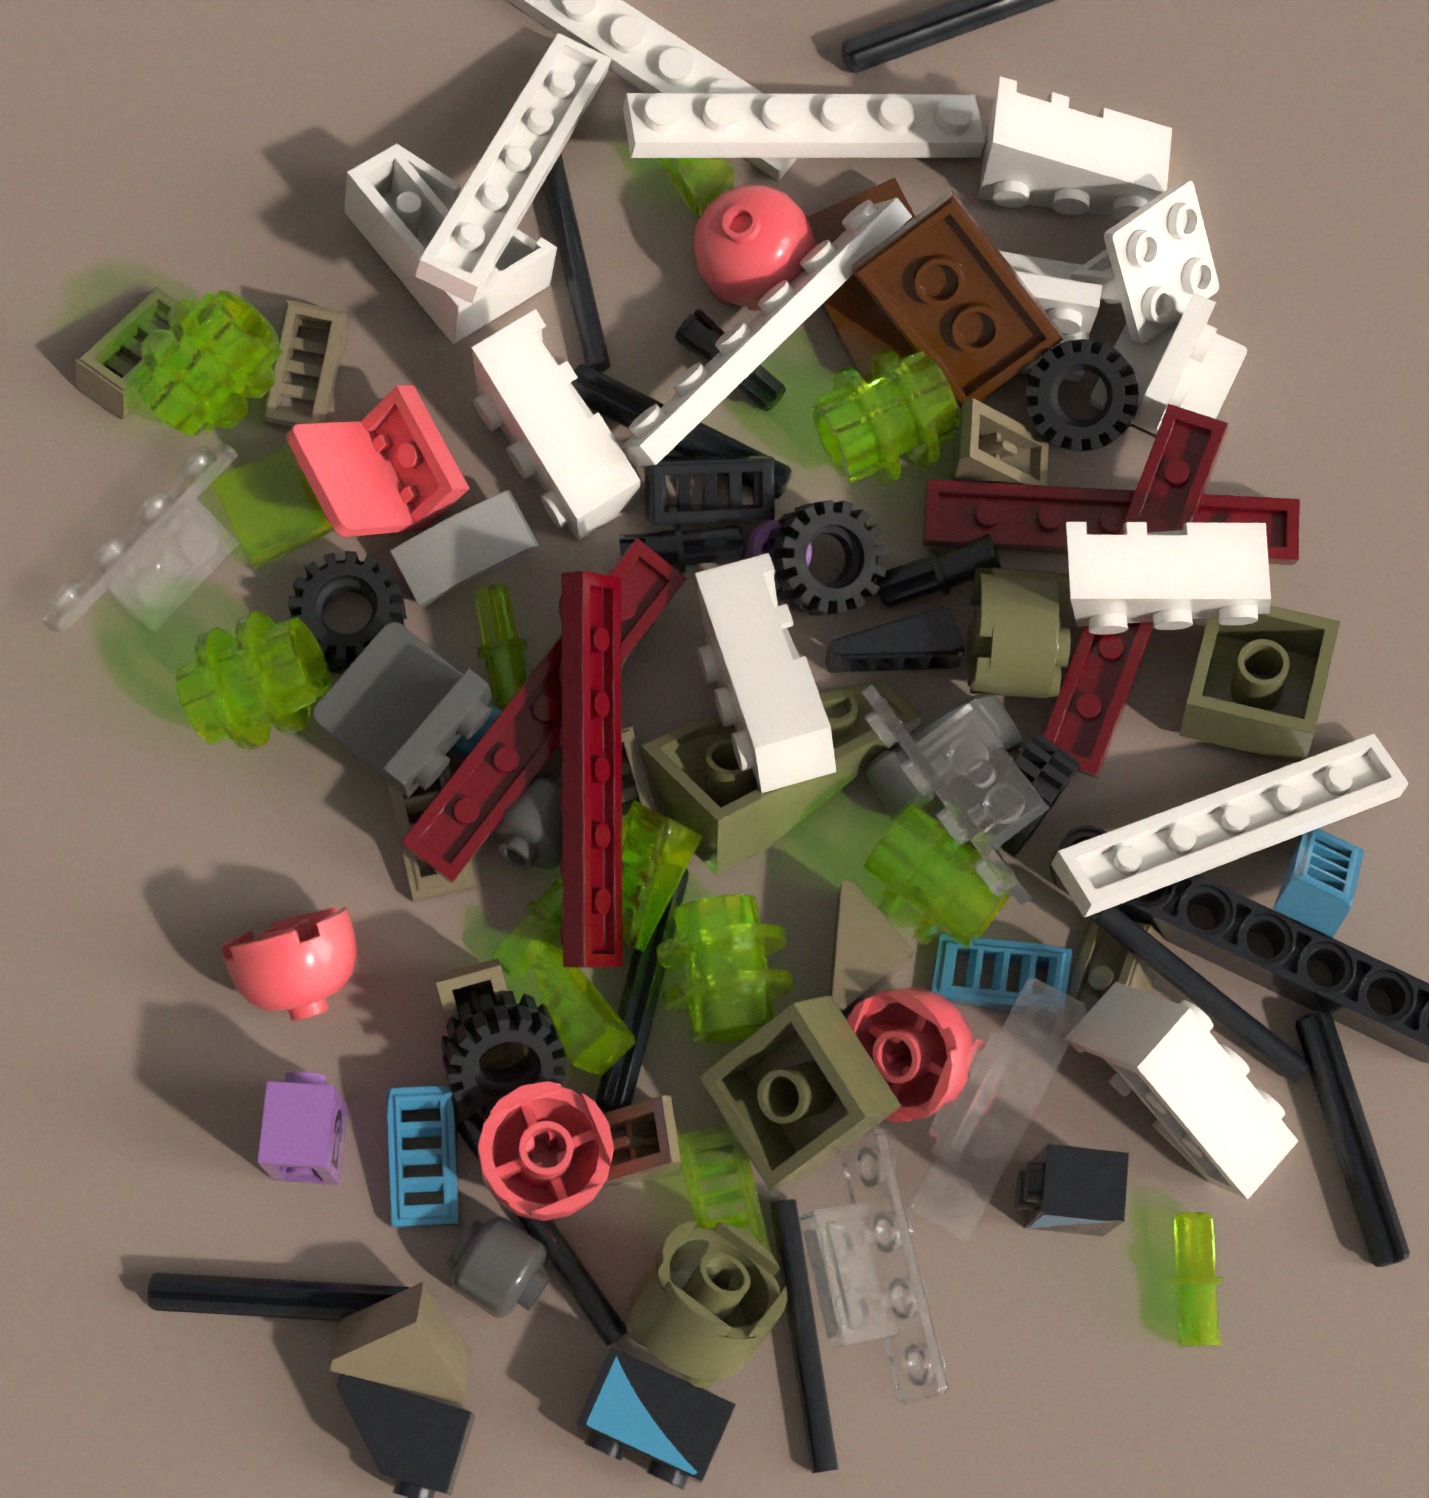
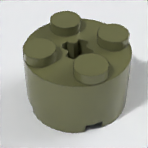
M1005 568L976 569L970 605H975L972 625H968L967 684L968 687H971L969 693L1044 699L1048 697L1058 698L1061 684V667L1068 666L1070 655V629L1060 628L1061 611H1067L1069 603V574L1056 573L1054 571Z
M690 1221L680 1224L670 1232L635 1286L630 1299V1315L626 1321V1330L636 1343L645 1346L659 1361L676 1372L681 1373L689 1384L704 1389L710 1388L718 1380L732 1377L744 1369L782 1315L787 1303L786 1287L782 1292L780 1291L775 1277L780 1268L774 1256L756 1238L730 1224L718 1222L714 1229L694 1228L698 1221Z

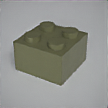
M1270 605V613L1258 614V621L1251 624L1229 626L1219 624L1218 617L1208 618L1179 736L1292 763L1307 759L1316 730L1340 621Z
M831 995L792 1003L699 1076L769 1190L807 1178L902 1107Z

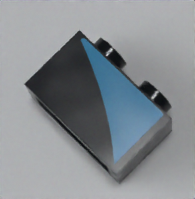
M1047 1144L1031 1161L1028 1160L1026 1170H1019L1015 1208L1016 1210L1026 1211L1025 1228L1102 1237L1125 1221L1129 1153Z
M611 1347L577 1421V1426L589 1432L584 1442L585 1445L619 1461L622 1460L625 1451L629 1450L651 1461L646 1472L647 1474L684 1490L688 1478L700 1484L702 1483L736 1404L702 1388L695 1387L676 1376Z

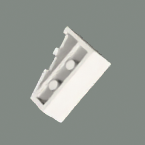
M999 77L985 135L986 144L983 153L979 199L992 200L996 204L1007 208L1033 205L1053 208L1058 213L1064 215H1080L1089 212L1113 215L1114 218L1122 221L1167 190L1172 128L1107 108H1103L1099 112V117L1068 108L1069 97L1051 92L1048 95L1047 101L1017 93V81Z
M395 144L347 172L344 213L452 344H455L550 286L557 247L542 237L535 241L518 229L515 230L473 304L415 277L419 260L459 196L461 185L399 144Z
M534 309L472 347L478 397L473 399V403L485 425L491 431L500 428L511 443L506 450L519 474L525 480L534 476L545 494L540 496V500L553 523L558 528L567 524L579 541L640 503V479L600 413L598 412L593 415L571 384L578 377L568 361L558 365L543 344L542 329L546 325L537 310Z
M1066 522L1070 599L1077 627L1089 626V632L1092 634L1105 635L1125 632L1128 630L1127 623L1153 622L1154 628L1159 630L1184 629L1193 625L1192 619L1218 617L1219 624L1246 625L1257 622L1258 614L1270 613L1271 592L1266 523L1186 522L1183 525V530L1147 533L1146 522H1126L1123 525V535H1087L1086 522Z
M769 553L695 573L707 644L697 648L702 674L706 684L718 683L719 689L714 690V698L719 717L724 727L735 726L737 732L731 733V740L741 771L752 768L761 793L836 772L831 726L806 656L799 657L787 629L793 626V619L788 605L778 606L774 581L775 569Z
M1115 982L1065 1039L1079 1053L1086 1051L1103 1058L1117 1072L1110 1079L1109 1083L1122 1096H1127L1133 1090L1157 1118L1152 1126L1209 1183L1248 1200L1298 1142L1281 1120L1285 1116L1284 1109L1274 1098L1261 1089L1255 1088L1247 1079L1246 1075L1250 1071L1248 1065L1233 1050L1216 1041L1209 1032L1214 1025L1200 1008L1187 1000H1182L1180 1004Z

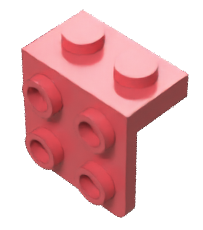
M397 385L362 421L296 424L286 435L287 442L296 457L297 464L304 472L327 521L331 524L334 531L343 537L426 530L470 489L414 385Z

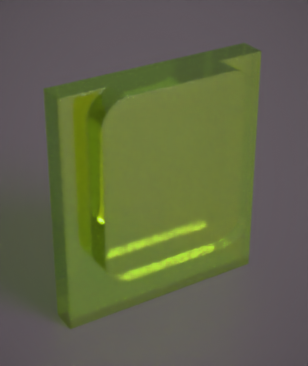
M289 444L210 481L254 569L334 531L331 524L327 521L304 472L298 466L296 457Z

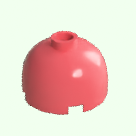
M745 184L724 191L706 206L695 225L693 239L695 260L705 285L719 301L727 305L732 303L737 306H747L751 311H762L758 306V302L774 286L784 280L789 284L793 282L804 271V268L800 265L801 260L817 246L806 214L786 193L768 185Z
M337 907L327 908L271 923L272 928L258 934L259 940L254 939L251 930L233 937L220 945L227 972L235 989L250 1004L267 1012L288 1010L291 1021L309 1018L327 1011L329 1007L326 998L343 989L354 972L357 958L355 932L346 907L338 911Z
M921 987L888 989L855 1005L848 1016L847 1022L902 1106L888 1116L886 1120L898 1123L927 1118L957 1100L970 1081L975 1058L972 1031L963 1014L942 995Z
M545 1081L520 1086L498 1100L491 1110L490 1116L483 1124L478 1145V1158L482 1179L495 1199L520 1217L539 1221L569 1217L591 1203L608 1179L614 1151L609 1122L595 1101L583 1093L579 1095L571 1089L561 1088L562 1084Z

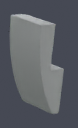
M506 490L434 525L393 548L390 552L418 605L428 606L477 576H488L536 548L539 544L511 491Z

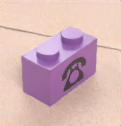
M294 1071L286 1073L285 1082H266L257 1163L274 1181L340 1186L348 1106L336 1086L326 1085L327 1077L325 1075Z

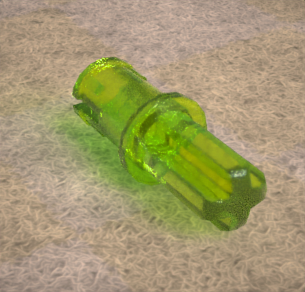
M493 584L478 588L474 595L483 643L477 649L479 658L485 659L491 687L492 705L502 711L527 678L523 651L527 649L526 640L520 639L518 636L509 588L505 584Z
M561 876L537 902L529 900L525 905L528 913L493 952L492 959L499 958L502 971L517 980L523 978L557 937L560 938V929L563 922V881Z
M1183 1212L1177 1214L1174 1218L1177 1278H1170L1171 1286H1177L1180 1331L1178 1345L1179 1347L1222 1346L1219 1331L1217 1285H1224L1223 1277H1217L1214 1218L1210 1213Z

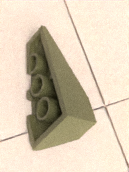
M883 680L819 693L831 726L836 772L764 793L760 791L752 768L741 771L731 740V733L737 732L735 726L724 727L722 723H717L714 716L692 720L642 745L641 756L678 838L718 875L773 845L866 770L869 763L886 750L892 749L918 728L922 722V715Z

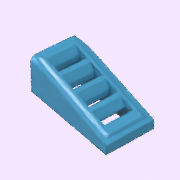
M1320 828L1299 835L1273 909L1333 938L1351 909L1357 889L1364 849Z
M940 934L938 937L931 991L942 995L951 1003L1058 1020L1064 1012L1072 949L1045 944ZM957 953L969 955L965 987L952 985ZM983 957L995 959L991 989L979 988ZM1009 962L1021 963L1017 992L1006 991ZM1036 966L1048 968L1044 995L1032 994Z
M450 1086L387 1089L392 1228L459 1225L456 1099L452 1095ZM440 1109L441 1121L404 1122V1111ZM441 1137L442 1148L405 1150V1138ZM443 1165V1176L405 1178V1166ZM444 1191V1204L406 1205V1193Z

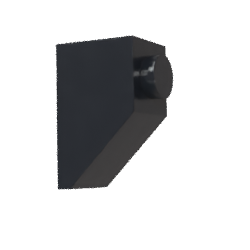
M340 1374L336 1387L380 1474L396 1479L392 1493L408 1498H434L437 1491L451 1496L476 1415L464 1409L357 1377Z

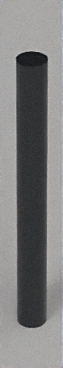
M561 153L546 177L544 186L585 364L599 372H603L609 369L611 364Z
M1116 906L1094 914L1092 922L1292 1082L1299 1080L1304 1075L1310 1064L1307 1059Z
M475 1113L462 1121L456 1129L479 1161L478 1145L484 1122L478 1113ZM516 1215L527 1232L545 1245L547 1250L546 1259L607 1347L628 1333L626 1325L552 1220L539 1221Z
M796 1199L770 1203L783 1290L786 1287L787 1291L786 1309L811 1471L813 1474L838 1470Z

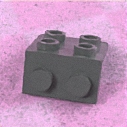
M391 622L383 627L314 708L313 715L319 726L409 798L419 786L427 789L441 775L450 761L446 754L461 736L470 739L481 728L492 712V708L488 706L492 701L490 684L470 668L462 674L402 624Z

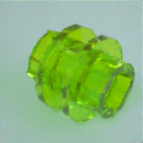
M219 290L214 295L208 291L200 301L183 298L168 312L171 330L156 329L141 343V355L145 363L135 374L139 378L138 390L145 403L163 422L184 434L198 436L203 430L209 434L216 426L220 428H234L248 414V404L245 397L262 398L275 384V373L271 365L283 353L278 348L280 346L279 337L265 316L249 302L229 291Z
M891 349L883 350L872 357L871 369L873 379L865 382L860 373L851 366L834 372L832 382L834 390L817 398L818 404L812 408L813 422L817 435L832 466L843 479H847L849 484L869 475H872L881 485H888L899 480L901 472L899 455L904 453L919 467H927L938 462L940 454L939 443L953 437L952 431L959 428V411L950 385L937 363L928 355L925 356L924 351L901 359Z
M258 610L238 618L235 627V638L228 631L218 626L199 634L195 644V659L178 667L175 675L176 690L180 704L195 732L208 745L230 738L238 747L248 751L257 749L269 742L272 729L271 723L278 731L288 735L306 728L311 714L310 704L323 698L331 687L330 674L318 641L299 617H295L275 624L268 615Z
M916 803L911 804L887 829L864 864L863 870L886 887L878 903V909L886 917L893 916L906 903L923 916L913 936L922 945L928 944L943 931L963 948L969 949L994 921L1018 886V882L994 864L1003 848V841L995 835H990L974 849L959 837L968 815L958 807L952 808L938 821Z
M728 894L693 900L676 907L673 911L677 937L658 945L656 956L658 965L665 968L682 969L683 983L664 991V1009L673 1013L689 1014L692 1041L723 1043L749 1038L776 1016L773 1000L791 993L794 988L792 973L786 970L768 969L766 956L784 948L787 943L785 929L778 925L760 922L757 898L752 895Z

